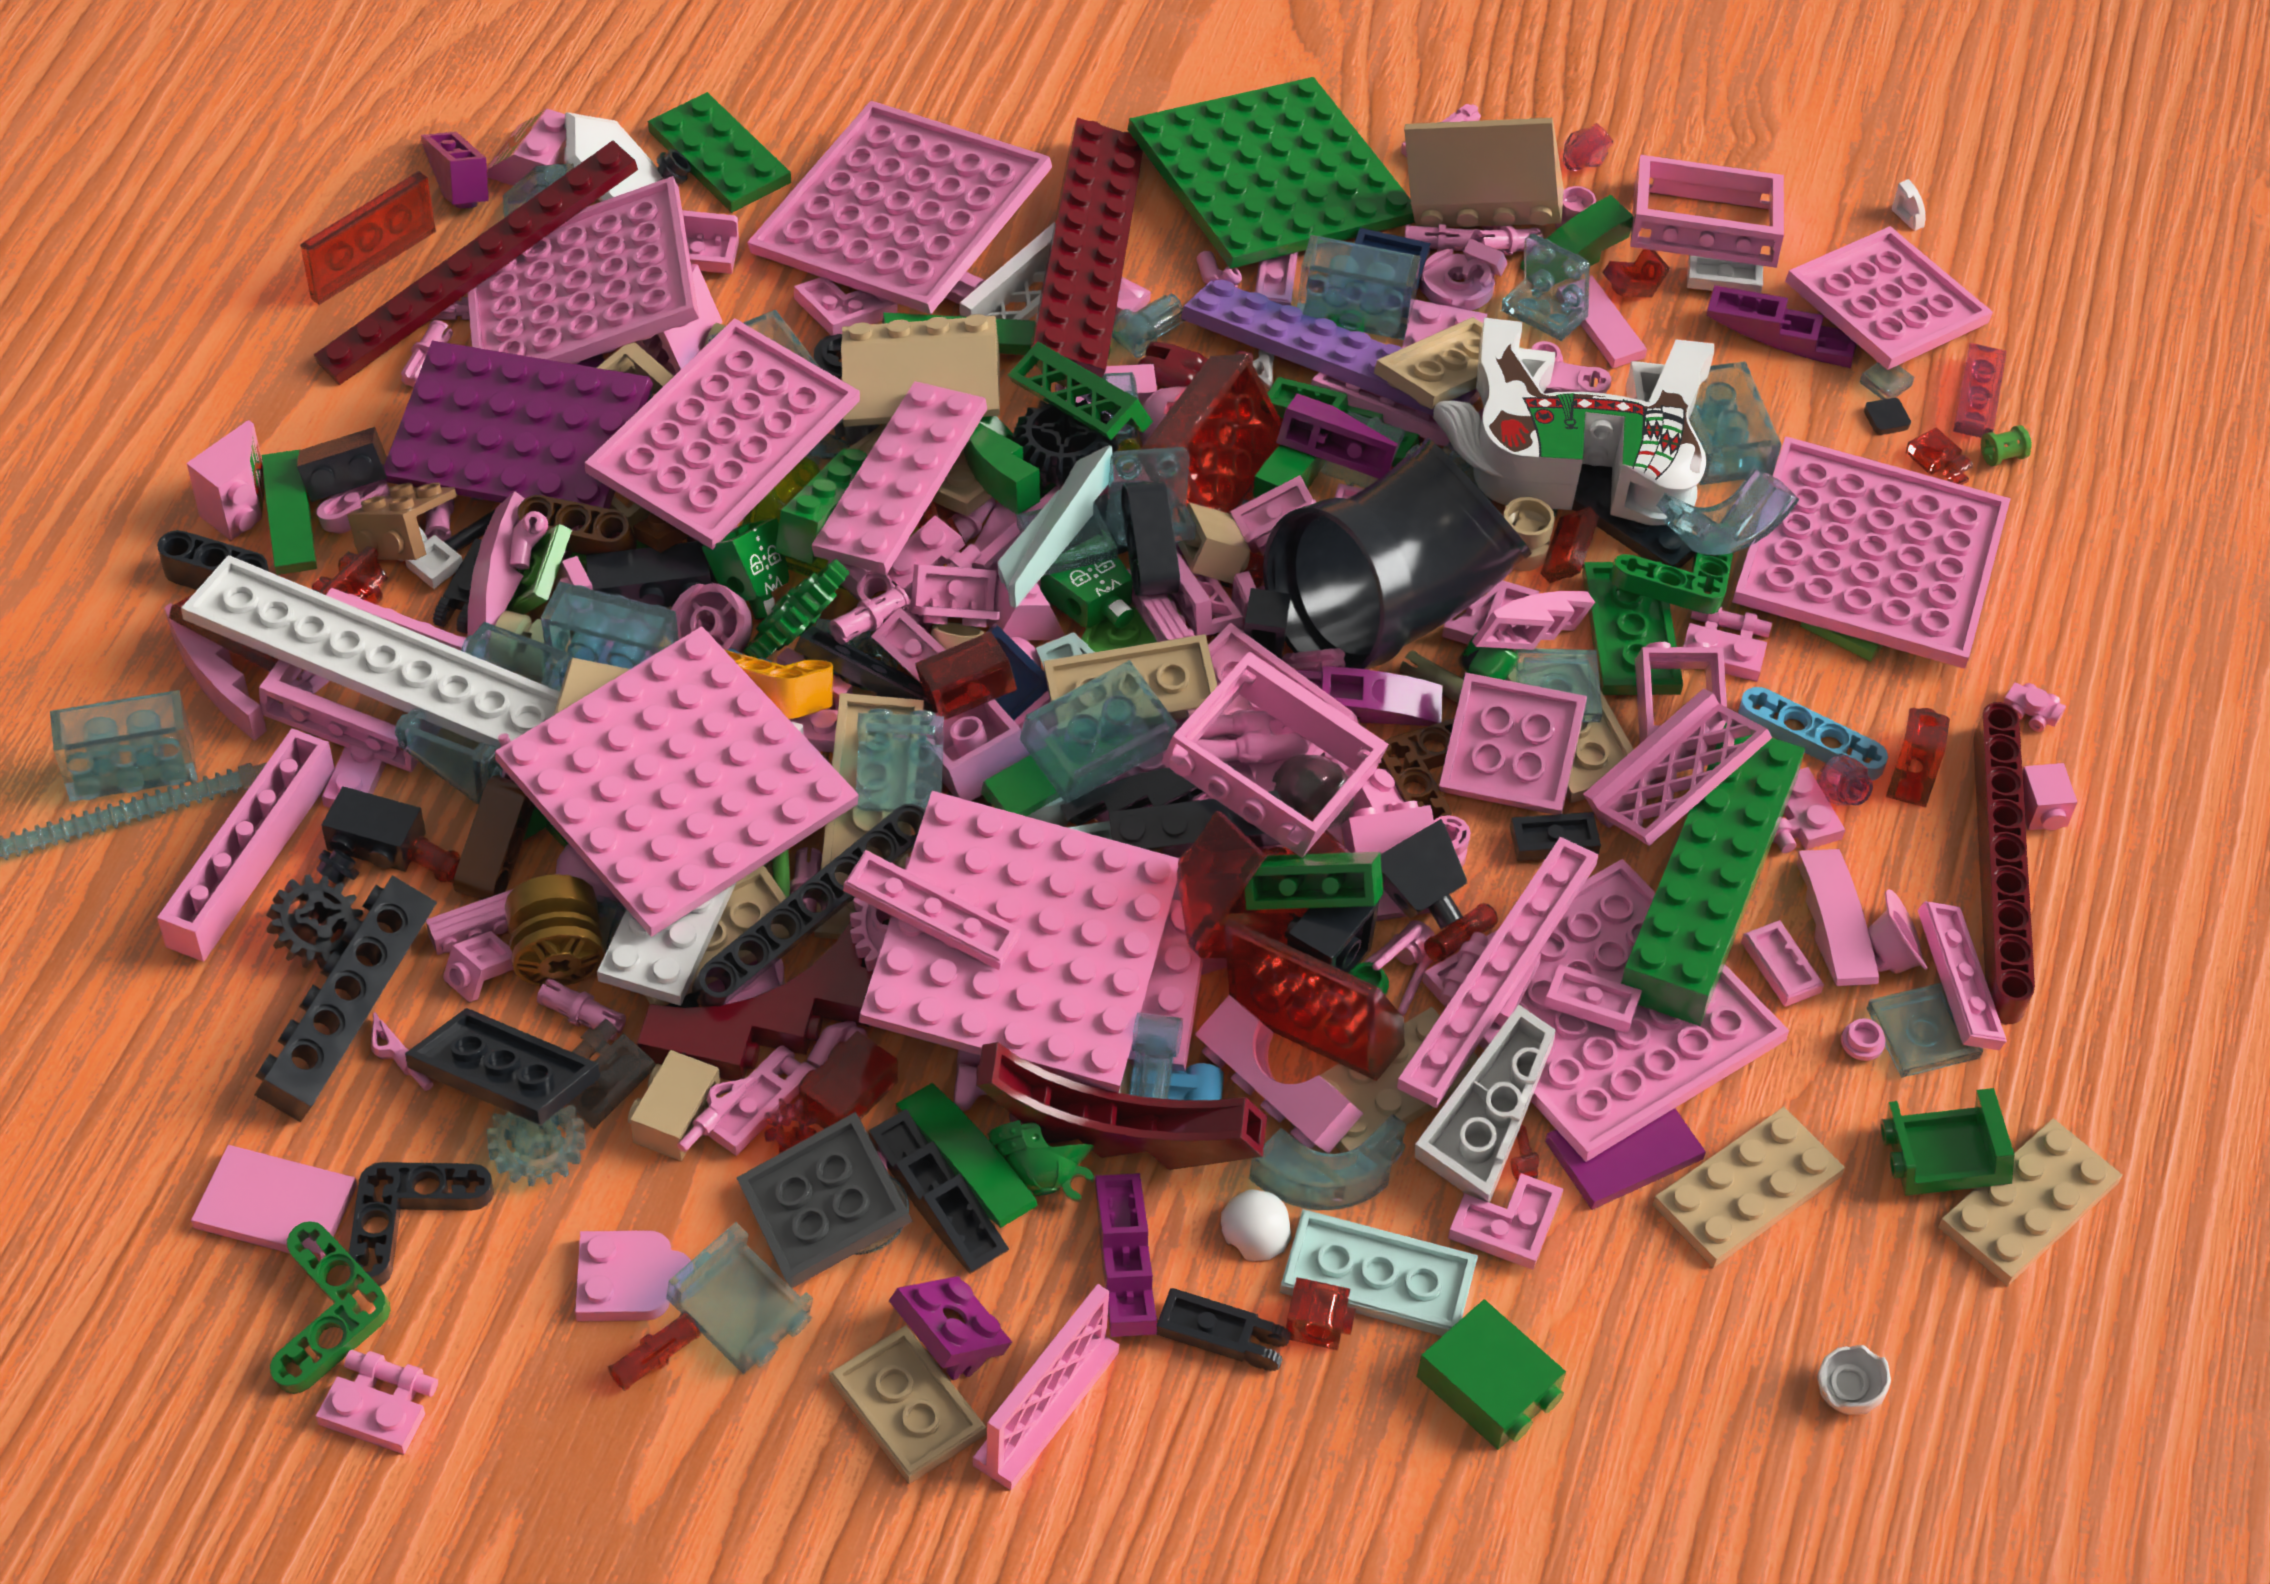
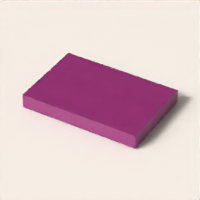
M1675 1108L1587 1162L1583 1160L1557 1130L1547 1133L1545 1139L1546 1144L1591 1210L1704 1159L1706 1153Z

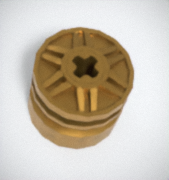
M549 874L523 882L508 894L505 912L507 927L511 936L512 966L516 976L526 983L537 986L546 985L545 981L549 978L565 986L578 983L592 976L599 969L605 954L601 942L602 933L598 925L599 913L593 886L585 880L571 875Z

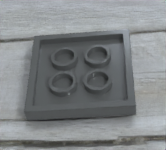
M856 1112L737 1177L776 1262L791 1289L913 1222Z

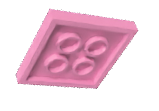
M1465 672L1439 784L1440 791L1553 815L1562 814L1587 696Z

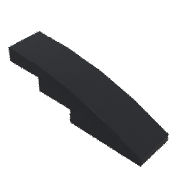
M1222 761V762H1224L1225 764H1227L1228 766H1230L1231 768H1233L1234 770H1236L1233 766L1229 765V764L1226 763L1225 761ZM1163 768L1139 773L1100 786L1060 805L1066 820L1079 826L1107 810L1112 812L1143 808L1150 805L1159 806L1190 802L1204 795L1205 792L1176 774L1170 768Z
M907 1109L868 1131L876 1151L880 1152L885 1158L891 1174L938 1237L970 1274L1008 1252V1246L961 1173L957 1176L954 1174L934 1141L927 1142Z

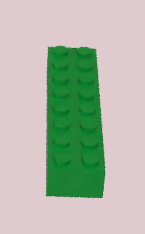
M1752 735L1735 739L1734 745L1744 743ZM1771 738L1689 811L1624 969L1621 984L1642 990L1638 1005L1701 1026L1795 786L1806 748ZM1724 742L1717 743L1715 750L1723 748ZM1721 762L1709 764L1706 771L1713 770Z

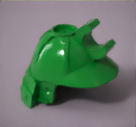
M1020 1120L993 1128L987 1134L989 1141L1010 1164L1030 1192L1033 1193V1196L1052 1194L1063 1188L1064 1193L1069 1199L1080 1202L1082 1196L1071 1188L1072 1180L1079 1176L1084 1177L1090 1182H1093L1095 1179L1091 1170L1078 1166L1095 1147L1094 1145L1077 1144L1051 1147L1045 1142L1041 1128L1037 1123L1021 1125Z

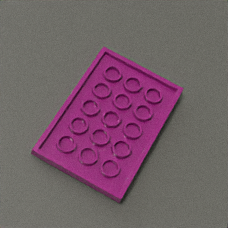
M432 340L385 461L384 468L387 478L384 480L393 484L412 483L413 487L416 488L429 483H440L441 487H454L457 495L500 503L515 491L525 499L532 495H543L609 509L615 490L585 472V462L647 403L653 383L648 376Z

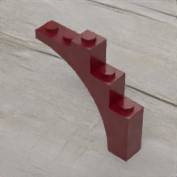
M889 919L883 921L882 924L888 925ZM851 921L836 943L811 967L787 983L756 997L710 1007L680 1008L650 1004L637 1042L642 1062L659 1063L662 1065L668 1053L672 1050L718 1067L721 1079L736 1081L745 1079L748 1068L755 1069L760 1045L775 1049L779 1046H785L794 1053L806 1055L810 1041H817L819 1038L823 1018L841 1022L849 1020L856 1022V1025L869 1027V1025L859 1022V1016L874 970L868 971L865 958H858L855 948L857 943L852 942L850 930L854 928L851 926Z
M999 1042L982 1045L980 1064L976 1071V1086L1009 1112L1010 1122L1020 1120L1021 1125L1037 1123L1047 1144L1079 1139L1084 1144L1094 1145L1095 1147L1092 1151L1101 1158L1147 1151L1169 1170L1263 1157L1267 1116L1246 1097L1219 1100H1172L1118 1093L1078 1083L1048 1072L1020 1058Z

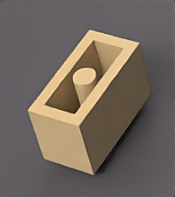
M1189 502L1174 537L1191 572L1233 584L1235 574L1240 573V571L1243 572L1248 566L1250 549L1232 514Z
M670 1050L663 1064L658 1063L653 1068L648 1080V1090L643 1098H637L630 1108L628 1123L631 1124L633 1143L682 1161L686 1152L681 1151L677 1144L694 1127L692 1122L709 1108L707 1094L712 1086L720 1084L719 1068Z

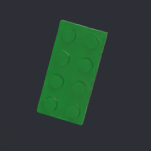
M708 92L648 121L649 132L668 151L674 149L681 153L691 166L690 173L731 213L791 183V172Z
M1584 562L1582 570L1584 588L1595 601L1588 614L1600 690L1603 695H1637L1635 658L1642 647H1646V645L1654 642H1667L1671 647H1677L1670 604L1625 591L1615 586L1609 577L1614 562ZM1651 669L1652 695H1681L1683 688L1681 669Z

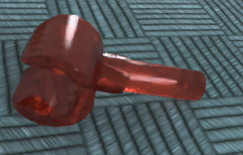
M1521 1125L1517 1134L1520 1156L1511 1158L1510 1161L1511 1171L1516 1182H1518L1521 1173L1537 1179V1168L1540 1163L1539 1155L1536 1152H1532L1526 1126Z

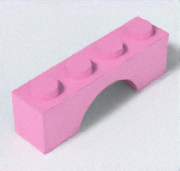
M1228 995L1195 1033L1207 1045L1202 1050V1053L1219 1068H1222L1227 1063L1236 1072L1231 1079L1246 1093L1251 1095L1256 1090L1265 1100L1260 1106L1278 1122H1281L1286 1117L1295 1126L1290 1133L1305 1147L1311 1150L1316 1144L1329 1154L1364 1113L1319 1075L1298 1084L1276 1082L1268 1064V1050L1274 1032L1245 1006Z

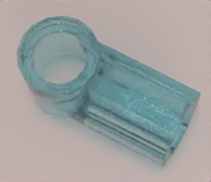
M1171 293L1168 296L1163 295L1135 313L1131 309L1122 310L1115 316L1112 338L1136 358L1145 356L1150 342H1157L1160 336L1185 322V320L1181 319L1183 307L1180 300Z
M1144 1012L1137 1013L1132 1038V1051H1135L1130 1095L1169 1099L1174 1057H1178L1181 1045L1183 1018Z

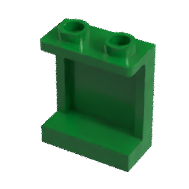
M1994 1088L1976 1090L1974 1108L1902 1116L1898 1101L1888 1102L1887 1118L1881 1119L1880 1122L1881 1135L1884 1145L1892 1146L1893 1152H1890L1892 1176L1894 1179H1901L1905 1196L2012 1184L2015 1154Z

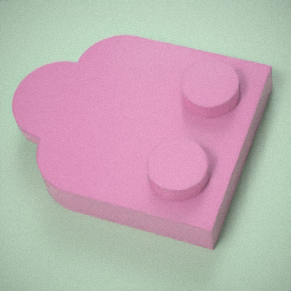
M580 1231L575 1307L576 1320L640 1321L653 1320L660 1317L667 1311L671 1296L680 1294L692 1282L694 1269L690 1258L682 1252L671 1250L669 1240L663 1234L656 1231Z

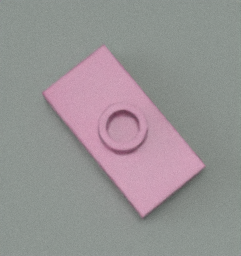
M1780 920L1743 934L1741 943L1784 1007L1822 992L1823 982Z

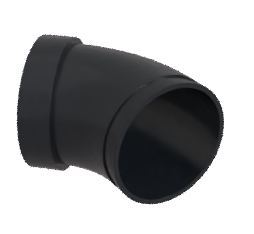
M1426 438L1413 454H1408L1384 476L1350 498H1329L1285 514L1272 529L1266 544L1263 560L1264 588L1268 591L1291 594L1285 641L1294 653L1340 648L1345 652V667L1368 670L1390 661L1399 653L1403 646L1425 636L1470 607L1514 570L1513 568L1523 559H1527L1532 552L1509 522L1470 478L1431 439Z

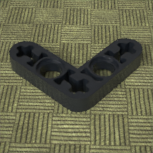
M380 1162L368 1166L361 1173L359 1179L349 1254L363 1268L367 1266L370 1253L368 1248L375 1249L378 1264L373 1266L372 1271L366 1273L379 1287L384 1285L390 1279L393 1271L401 1209L470 1211L481 1209L488 1205L494 1195L491 1174L482 1165L463 1163ZM426 1178L435 1179L440 1183L439 1187L431 1194H419L414 1190L415 1185ZM380 1180H388V1184L383 1187V1203L377 1202L374 1187L379 1185ZM447 1180H453L454 1185H451L452 1193L448 1192ZM470 1182H479V1186H476L474 1193L466 1192ZM373 1217H383L389 1222L387 1227L379 1233H368L363 1229L364 1224Z

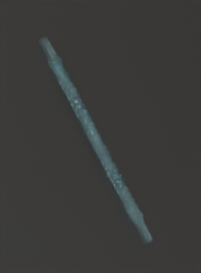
M267 762L252 766L251 763L242 764L237 767V771L232 772L231 769H227L226 774L222 776L219 772H215V778L212 779L204 775L202 782L197 783L195 779H192L189 786H185L184 783L180 782L178 789L168 786L165 793H161L159 789H156L154 796L144 793L143 799L140 800L132 796L131 802L125 803L124 800H120L119 805L116 807L108 803L107 809L101 810L99 807H95V812L92 814L84 810L83 816L77 817L75 814H71V819L68 821L60 817L58 819L59 823L52 824L51 821H47L44 828H40L36 824L33 831L28 832L26 828H23L20 835H16L13 831L10 832L9 838L4 839L0 835V857H3L4 860H9V855L12 853L20 857L22 855L21 851L28 850L29 853H33L36 846H40L44 850L47 843L57 846L60 839H64L68 843L71 836L76 835L78 839H81L84 832H88L89 835L93 836L95 829L100 828L102 832H106V826L112 825L116 829L119 822L124 821L126 825H130V819L137 818L140 822L143 819V815L148 814L150 818H154V812L160 811L164 815L167 808L172 807L174 811H177L180 804H184L188 808L191 801L196 800L198 804H201L204 797H208L212 801L215 794L220 793L222 797H225L228 790H232L234 794L238 792L240 787L248 790Z

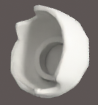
M1254 1189L1246 1190L1233 1197L1221 1212L1222 1233L1227 1244H1233L1237 1247L1246 1260H1270L1284 1252L1291 1240L1287 1208L1277 1196L1270 1192Z
M1865 1345L1846 1346L1835 1349L1824 1357L1817 1373L1822 1398L1832 1408L1847 1415L1867 1414L1881 1405L1891 1383L1889 1366L1885 1357L1875 1355Z

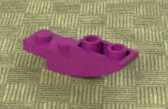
M1323 666L1322 671L1296 670L1351 710L1357 717H1360V723L1430 726L1442 722L1443 685L1394 673L1348 667Z

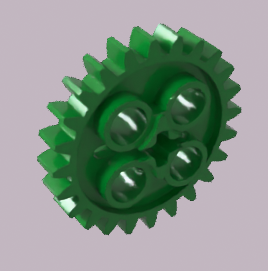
M834 559L823 570H820L817 574L814 572L808 578L802 580L795 588H791L776 602L771 609L772 612L756 627L758 633L744 648L743 653L754 658L762 657L766 659L775 650L779 651L785 645L788 646L816 622L821 616L820 613L837 596L835 591L845 581L850 572L837 559Z

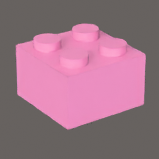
M984 687L979 688L922 721L920 749L928 766L935 768L934 773L957 798L972 801L981 796L984 780L1030 755L1021 728Z

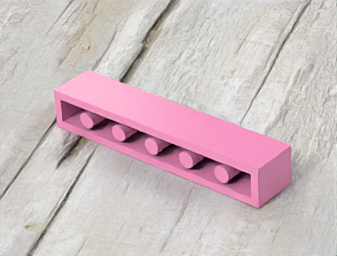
M291 728L158 915L157 919L166 948L203 962L206 960L327 786L335 769L328 741Z

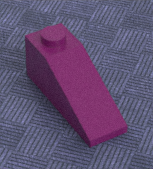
M457 132L421 135V143L442 195L452 205H455L457 208H473L477 206V202L489 201L486 157Z
M1298 393L1286 408L1276 442L1378 479L1390 471L1398 445L1338 408Z

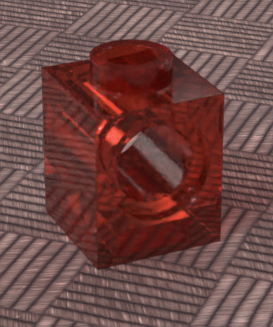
M1296 1277L1286 1329L1291 1334L1290 1340L1338 1351L1341 1335H1351L1356 1308L1348 1306L1351 1289Z

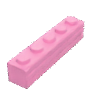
M1132 588V602L1157 642L1195 636L1193 630L1186 627L1184 616L1177 613L1175 602L1168 599V594L1137 596Z
M512 890L427 919L428 934L437 955L451 952L452 945L489 931L495 935L507 932L505 903L508 894Z

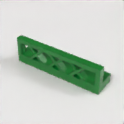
M1037 342L1008 374L1013 383L1110 440L1114 438L1125 424L1144 433L1153 423L1136 397L1040 342ZM1036 364L1042 374L1026 378L1025 375ZM1056 382L1066 389L1051 392V383ZM1080 396L1089 401L1090 404L1076 407V397ZM1103 411L1113 415V418L1107 424L1100 421L1101 412Z

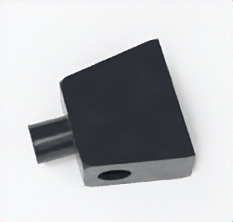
M1442 819L1380 854L1383 890L1407 917L1412 918L1428 908L1440 929L1463 917L1450 895L1466 885L1467 878Z

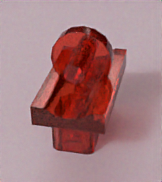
M367 546L359 554L348 551L339 559L337 566L339 573L333 579L321 576L312 584V590L326 595L331 588L378 605L383 600L380 586L388 579V576L378 563L377 557L379 554L377 549Z

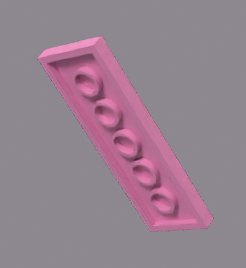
M914 381L812 543L814 556L831 561L837 559L843 564L887 575L987 411L986 399Z

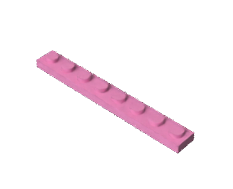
M1562 837L1558 839L1398 1078L1397 1089L1435 1108L1438 1107L1597 865L1598 854Z

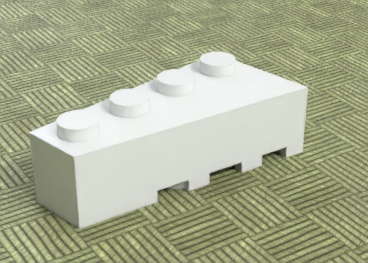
M1518 1005L1416 1142L1415 1158L1467 1195L1490 1203L1553 1046L1555 1029Z

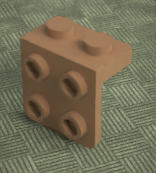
M403 483L389 488L390 494L386 496H376L363 500L361 508L347 514L359 559L417 560L427 554L416 516L455 498L457 494L454 487H441L440 483H429L418 488H413L412 483Z

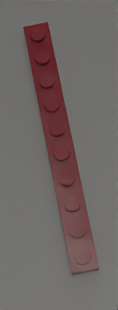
M612 140L315 353L314 357L317 363L338 385H341L638 170L635 159Z

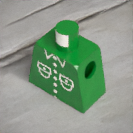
M777 517L748 522L733 529L721 542L716 543L713 550L706 545L702 546L718 584L728 587L745 601H749L755 619L766 618L772 612L771 609L775 605L772 591L789 581L786 557L775 552L779 527Z
M1103 535L1056 559L1041 577L1040 590L1046 600L1082 627L1090 628L1108 619L1116 628L1120 629L1128 625L1134 617V611L1129 607L1132 602V577Z

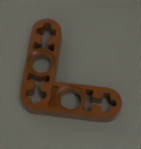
M1455 718L1385 740L1389 745L1381 758V763L1378 764L1380 769H1386L1393 777L1395 786L1404 802L1417 801L1418 807L1431 805L1434 820L1441 816L1452 815L1448 803L1429 770L1444 765ZM1431 740L1439 741L1445 746V749L1440 752H1432L1425 748L1424 743ZM1398 758H1404V764H1403V769H1404V770H1403L1402 772H1401L1402 765H1401V763H1400V761H1399ZM1416 782L1423 785L1425 791L1421 794H1411L1405 790L1404 785Z

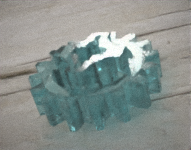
M573 1104L560 1109L542 1125L533 1123L506 1110L505 1116L493 1114L494 1128H489L486 1132L490 1160H495L496 1169L499 1174L509 1170L511 1182L516 1183L521 1176L527 1177L528 1186L533 1187L537 1177H543L544 1181L549 1185L553 1182V1173L558 1172L564 1177L569 1175L568 1162L572 1164H579L581 1162L579 1150L586 1149L585 1128L583 1119L577 1118L576 1107ZM559 1125L566 1132V1138L562 1137L561 1130L557 1129ZM507 1140H510L512 1147L516 1149L514 1153L507 1147Z

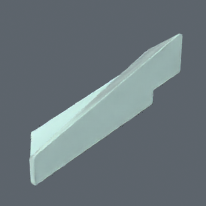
M1108 445L1075 463L1061 490L1054 494L998 561V574L1001 582L1006 586L1010 606L1016 608L1093 516V502L1113 479L1112 446Z

